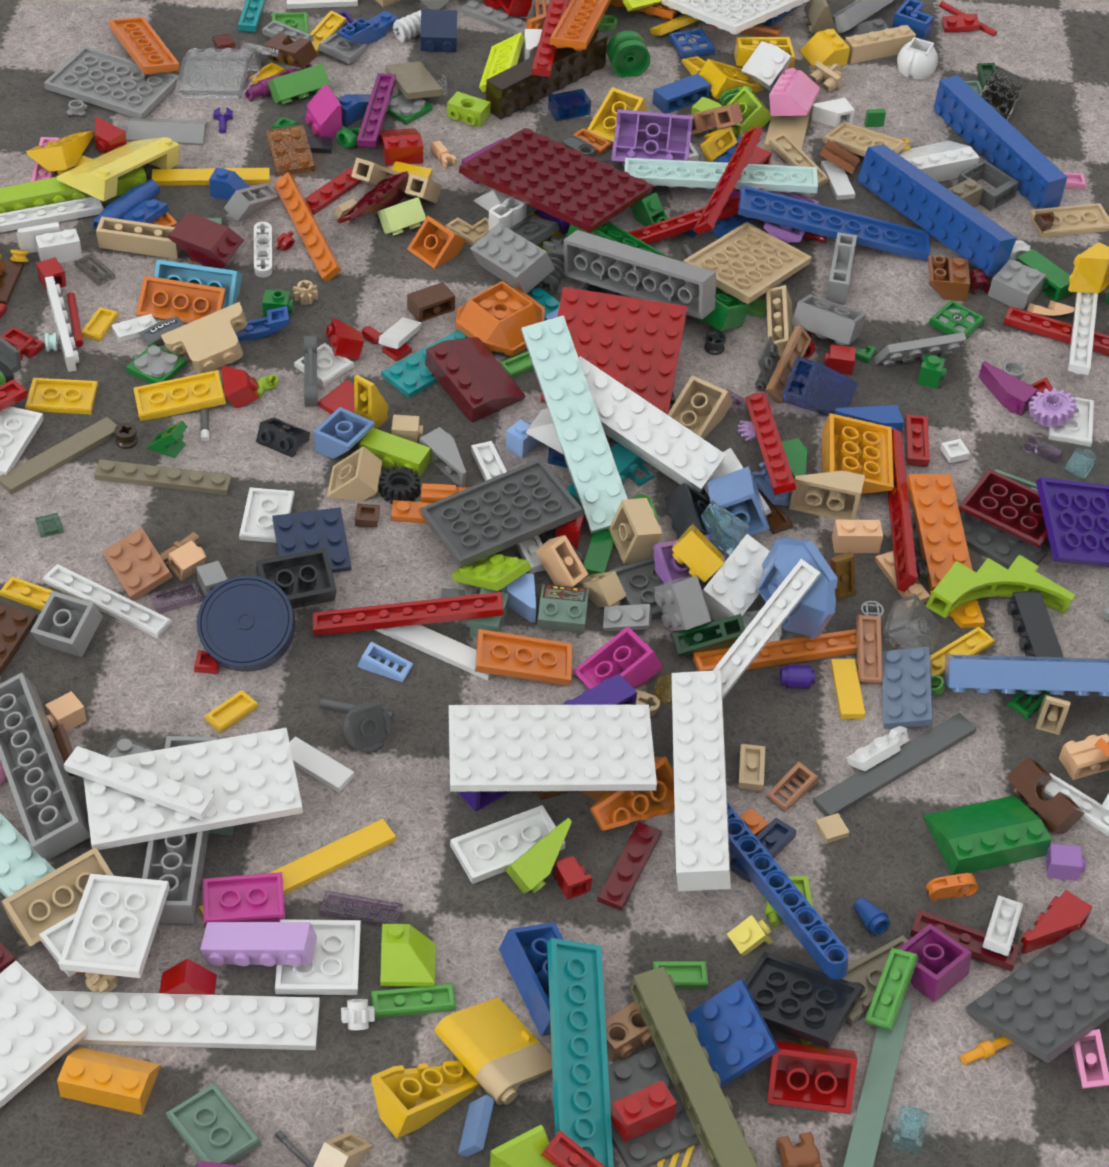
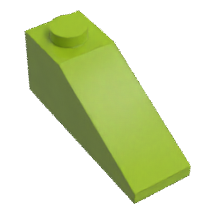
M569 818L557 825L504 869L524 894L530 890L535 893L546 884L543 879L551 873L572 823Z

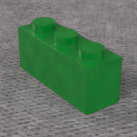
M1032 249L1016 258V261L1046 274L1041 292L1053 301L1059 302L1073 294V292L1068 291L1070 275L1036 250Z

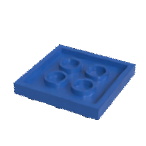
M741 979L686 1014L689 1022H693L698 1032L697 1039L701 1047H705L708 1052L712 1071H716L721 1081L720 1088L780 1051L746 983Z

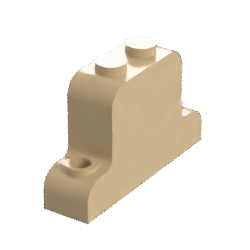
M238 302L164 333L161 337L169 352L178 356L189 355L198 373L211 372L242 357L243 350L236 333L247 326V319Z

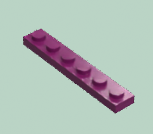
M377 74L357 138V146L377 147L396 84V74Z

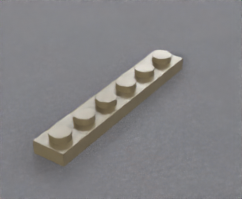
M102 459L99 460L94 473L95 480L228 495L232 482V475Z

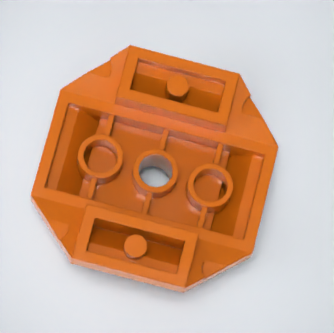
M501 281L472 297L463 306L457 308L455 328L468 338L478 337L488 350L504 352V355L513 357L527 349L521 328L543 322L545 307L519 288H512Z

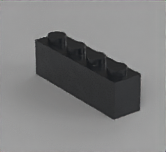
M1013 592L1011 601L1007 604V612L1014 619L1013 629L1015 633L1019 634L1020 649L1025 651L1027 657H1064L1041 592Z

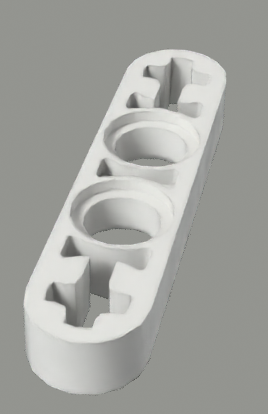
M258 222L254 225V273L256 276L264 278L270 276L273 272L272 227L267 222ZM265 242L268 244L260 245L259 243ZM261 264L265 265V269H261Z

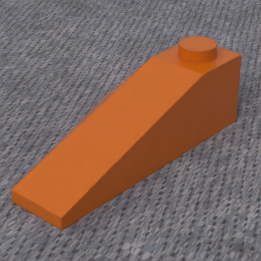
M654 757L657 781L656 790L608 791L590 808L601 831L639 820H646L659 814H668L675 810L674 771L667 757Z

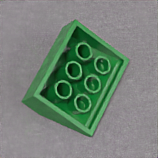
M1014 795L923 815V819L952 875L977 872L1046 856L1052 840L1042 820Z

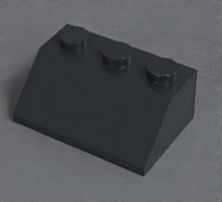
M686 483L680 485L664 498L667 505L666 511L671 516L672 528L677 533L678 539L692 524L703 535L722 532L711 509L710 500Z

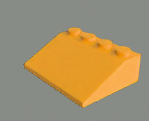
M830 413L822 429V473L848 471L865 475L861 494L892 491L894 488L892 427Z

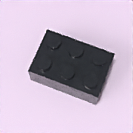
M326 548L256 561V575L268 579L279 586L286 594L293 609L335 601L337 590Z

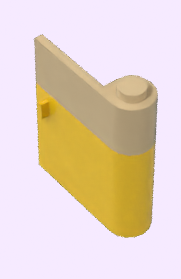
M499 997L449 1014L435 1027V1034L498 1105L510 1104L517 1097V1090L521 1084L552 1072V1055Z

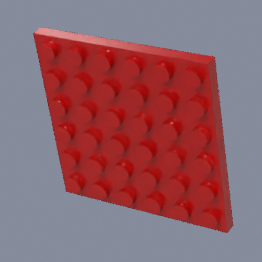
M563 287L557 317L564 315L578 358L581 356L665 414L669 413L687 306ZM542 393L541 402L546 403Z

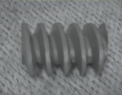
M558 252L547 253L555 270L534 287L543 289L551 296L559 288L564 275V255Z

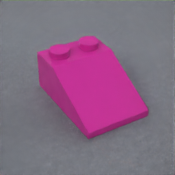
M627 626L574 669L573 673L588 689L594 688L605 679L612 678L617 674H620L632 687L646 683L663 669V666L654 651Z

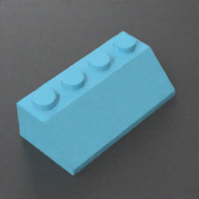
M156 260L154 277L225 288L224 308L236 303L240 293L242 273L220 268Z

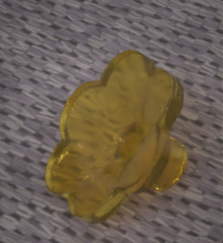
M672 675L659 676L656 680L655 695L660 698L661 703L668 704L672 701Z

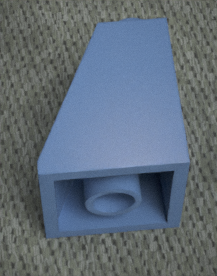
M749 466L707 482L711 509L722 532L731 531L734 542L743 539L746 534L752 536L770 529L759 490Z

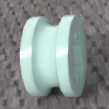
M45 333L47 352H50L52 349L55 352L58 351L57 333H53V335Z

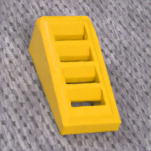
M698 56L681 60L691 75L699 74L706 61Z

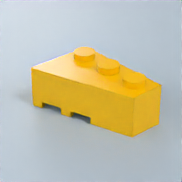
M790 37L736 38L734 57L737 66L744 67L758 45L763 41L776 45L791 55V63L787 69L794 68L795 55Z

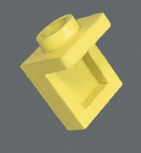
M753 915L727 933L742 956L749 954L764 941L769 945L774 942L769 935L772 930L763 919L758 921Z

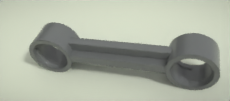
M317 335L304 336L305 406H318Z

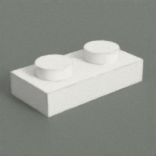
M152 314L113 324L112 330L118 341L122 342L140 337L139 333L156 324V321Z

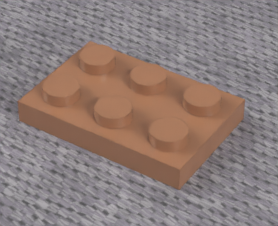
M142 527L102 551L132 601L141 598L173 577Z

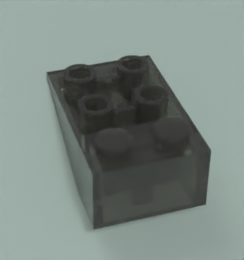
M996 65L980 96L1008 121L1029 81Z

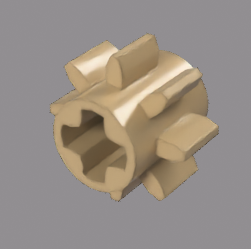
M308 280L300 281L297 287H293L294 301H299L301 305L312 304L313 299L318 300L317 285H313Z
M84 974L87 977L85 983L92 992L102 993L104 990L111 992L118 985L119 977L114 975Z

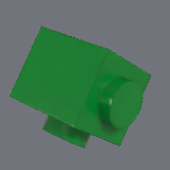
M265 289L262 301L263 317H267V310L285 306L288 307V312L293 313L294 300H290V291Z
M925 354L917 384L938 389L940 379H945L947 368L943 367L945 358Z

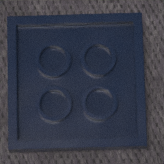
M341 507L272 516L278 557L326 548L332 573L351 570Z

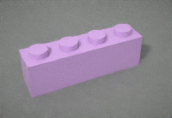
M207 922L200 951L206 962L213 966L264 965L271 967L274 965H290L298 967L300 965H311L317 935L310 922Z

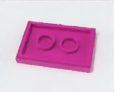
M282 872L202 879L204 928H206L207 922H280V920H285Z

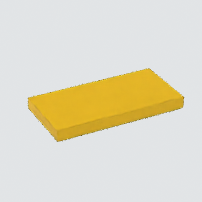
M219 370L133 388L140 421L163 418L226 404Z

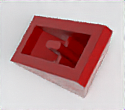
M186 959L162 972L159 993L215 995L217 974Z

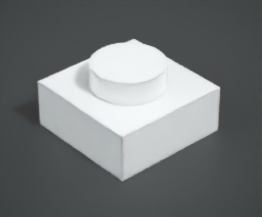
M961 439L941 443L940 450L949 464L969 459L970 452Z

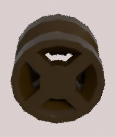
M125 422L115 427L114 432L118 447L129 449L137 445V428L134 424Z

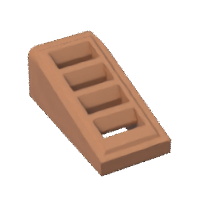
M798 762L768 792L766 797L783 811H786L818 783V776ZM799 776L805 783L802 784L796 777ZM793 782L796 786L799 787V789L796 790L789 783ZM784 787L787 788L793 795L790 796L782 789ZM779 793L784 798H786L787 801L784 803L775 795Z

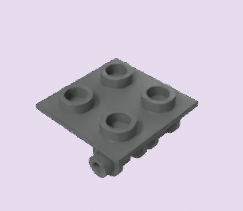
M769 336L757 361L761 372L755 385L759 391L766 389L780 360L778 347L774 344L772 336Z

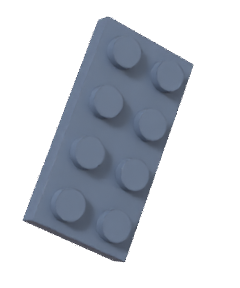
M930 647L882 651L884 729H893L898 726L905 728L933 726Z

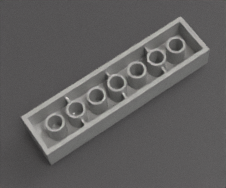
M579 230L564 239V276L633 298L687 306V315L703 319L715 309V271Z
M21 672L0 684V760L30 844L42 858L48 861L90 838V829L69 774L64 769L63 758L36 687Z
M167 736L165 749L218 740V738ZM209 830L148 841L142 879L168 881L170 886L159 923L195 924Z

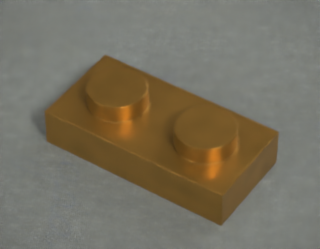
M848 552L830 558V568L838 578L837 588L835 589L836 602L856 595L855 555Z

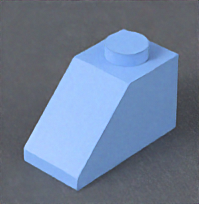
M520 419L506 430V448L523 458L542 442L526 434L527 429L532 423Z
M523 574L502 588L501 592L509 593V608L529 622H535L536 596L534 574Z

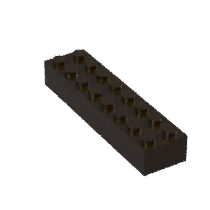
M596 29L590 43L584 50L578 51L570 47L557 48L550 77L531 75L535 58L533 56L487 79L486 101L490 102V113L500 120L509 117L520 109L523 110L526 106L536 103L546 96H550L553 92L563 89L573 82H577L580 78L588 76L598 69H602L606 64L608 36Z

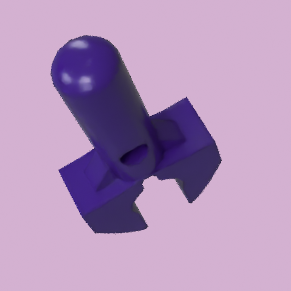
M219 107L214 110V120L219 121V132L226 133L227 121L233 120V111L226 107V113L222 115Z

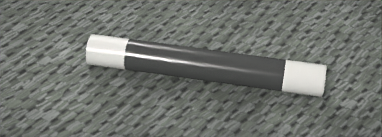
M209 408L200 409L201 441H210Z

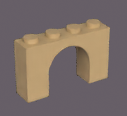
M356 158L351 177L375 186L380 180L400 172ZM410 173L405 193L408 196L419 197V199L436 204L442 185L428 178Z

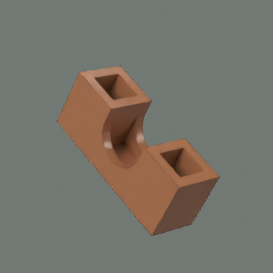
M739 102L686 115L693 116L691 135L713 128L719 129L736 125L743 121Z

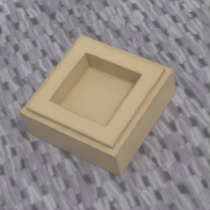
M839 813L815 821V826L826 844L849 837L850 832Z

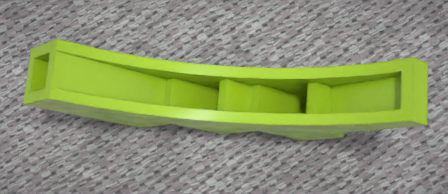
M1018 555L1009 569L987 558L977 573L956 561L933 590L925 607L946 619L956 608L979 598L995 596L1012 597L1013 592L1040 591L1045 606L1065 614L1075 594L1036 572L1039 567L1038 565Z

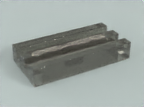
M93 254L74 261L75 266L97 286L102 285V282H108L110 278H115V274ZM90 260L93 264H95L101 271L105 273V275L101 274L97 270V268L94 265H91L88 261Z

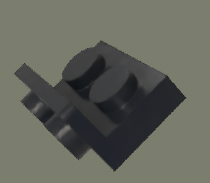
M273 417L260 422L256 442L289 457H294L298 445L309 441L310 432Z

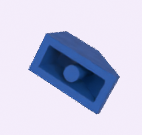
M216 168L209 178L210 196L230 200L237 190L250 187L235 171L224 168Z

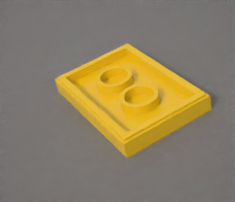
M33 378L25 410L91 415L98 389V381Z

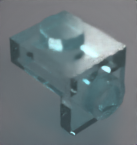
M1077 447L1064 467V471L1084 480L1093 466L1096 467L1097 457L1092 451L1088 449L1082 450Z

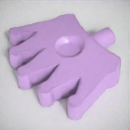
M739 421V424L742 425H738V433H744L741 434V438L748 437L745 438L746 442L757 439L752 421Z

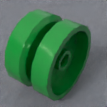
M622 31L614 35L608 42L606 53L614 73L619 77H637L647 70L651 57L643 37L639 33Z

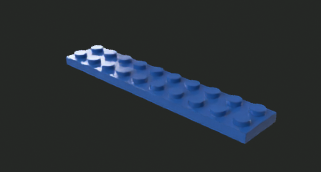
M744 185L741 186L738 214L744 217H751L763 222H771L783 227H791L835 239L838 232L857 235L856 244L859 246H867L879 251H887L913 259L928 261V255L930 256L929 233L927 231Z

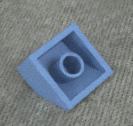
M339 407L313 431L315 451L334 459L349 451L375 426V422Z

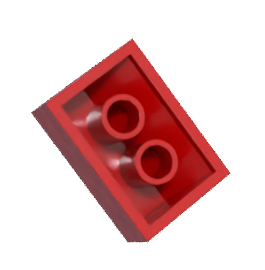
M775 1041L780 1051L769 1059L768 1104L851 1114L857 1067L855 1051Z

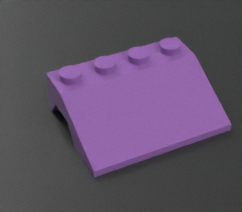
M617 109L611 162L625 163V158L688 161L693 116Z

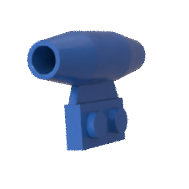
M148 180L128 190L99 214L93 221L94 229H97L101 216L152 224L169 211L166 203L154 199L160 193L158 184L154 180Z

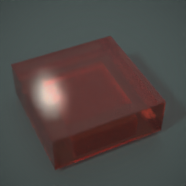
M230 33L212 36L213 43L218 51L235 48V42Z

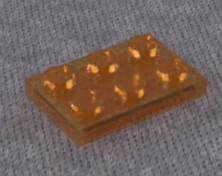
M303 124L266 130V137L277 176L285 175L287 172L298 174L315 171V163Z

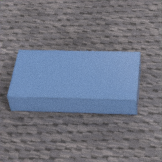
M485 1095L469 1104L458 1154L469 1157L484 1149L494 1104L492 1097Z

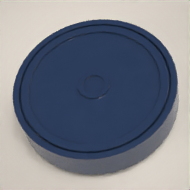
M254 575L236 576L219 583L206 595L197 615V632L206 652L219 665L235 671L251 672L271 666L287 652L295 634V615L286 594L272 581Z

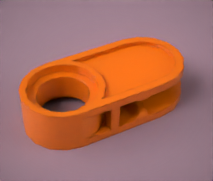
M963 873L935 878L927 883L926 890L929 893L930 900L937 901V899L963 897L964 894L972 896L978 891V884L973 874Z

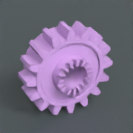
M1053 388L1051 392L1047 389H1044V393L1036 392V396H1032L1029 402L1030 417H1034L1035 422L1045 427L1062 426L1069 423L1070 418H1074L1076 399L1071 398V393L1064 394L1063 389L1060 392H1056V388Z

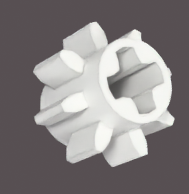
M367 999L348 1000L347 1007L341 1008L342 1023H348L349 1030L368 1029L369 1022L375 1021L374 1006H368Z

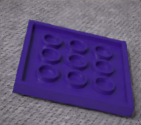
M1040 477L1036 480L1054 562L1109 567V485Z

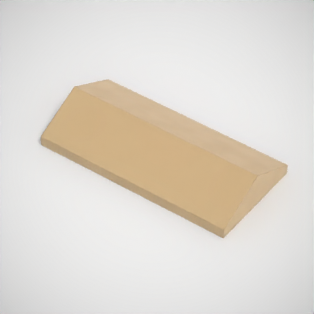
M96 847L1 901L13 928L29 948L41 941L40 933L77 912L90 874L114 876Z

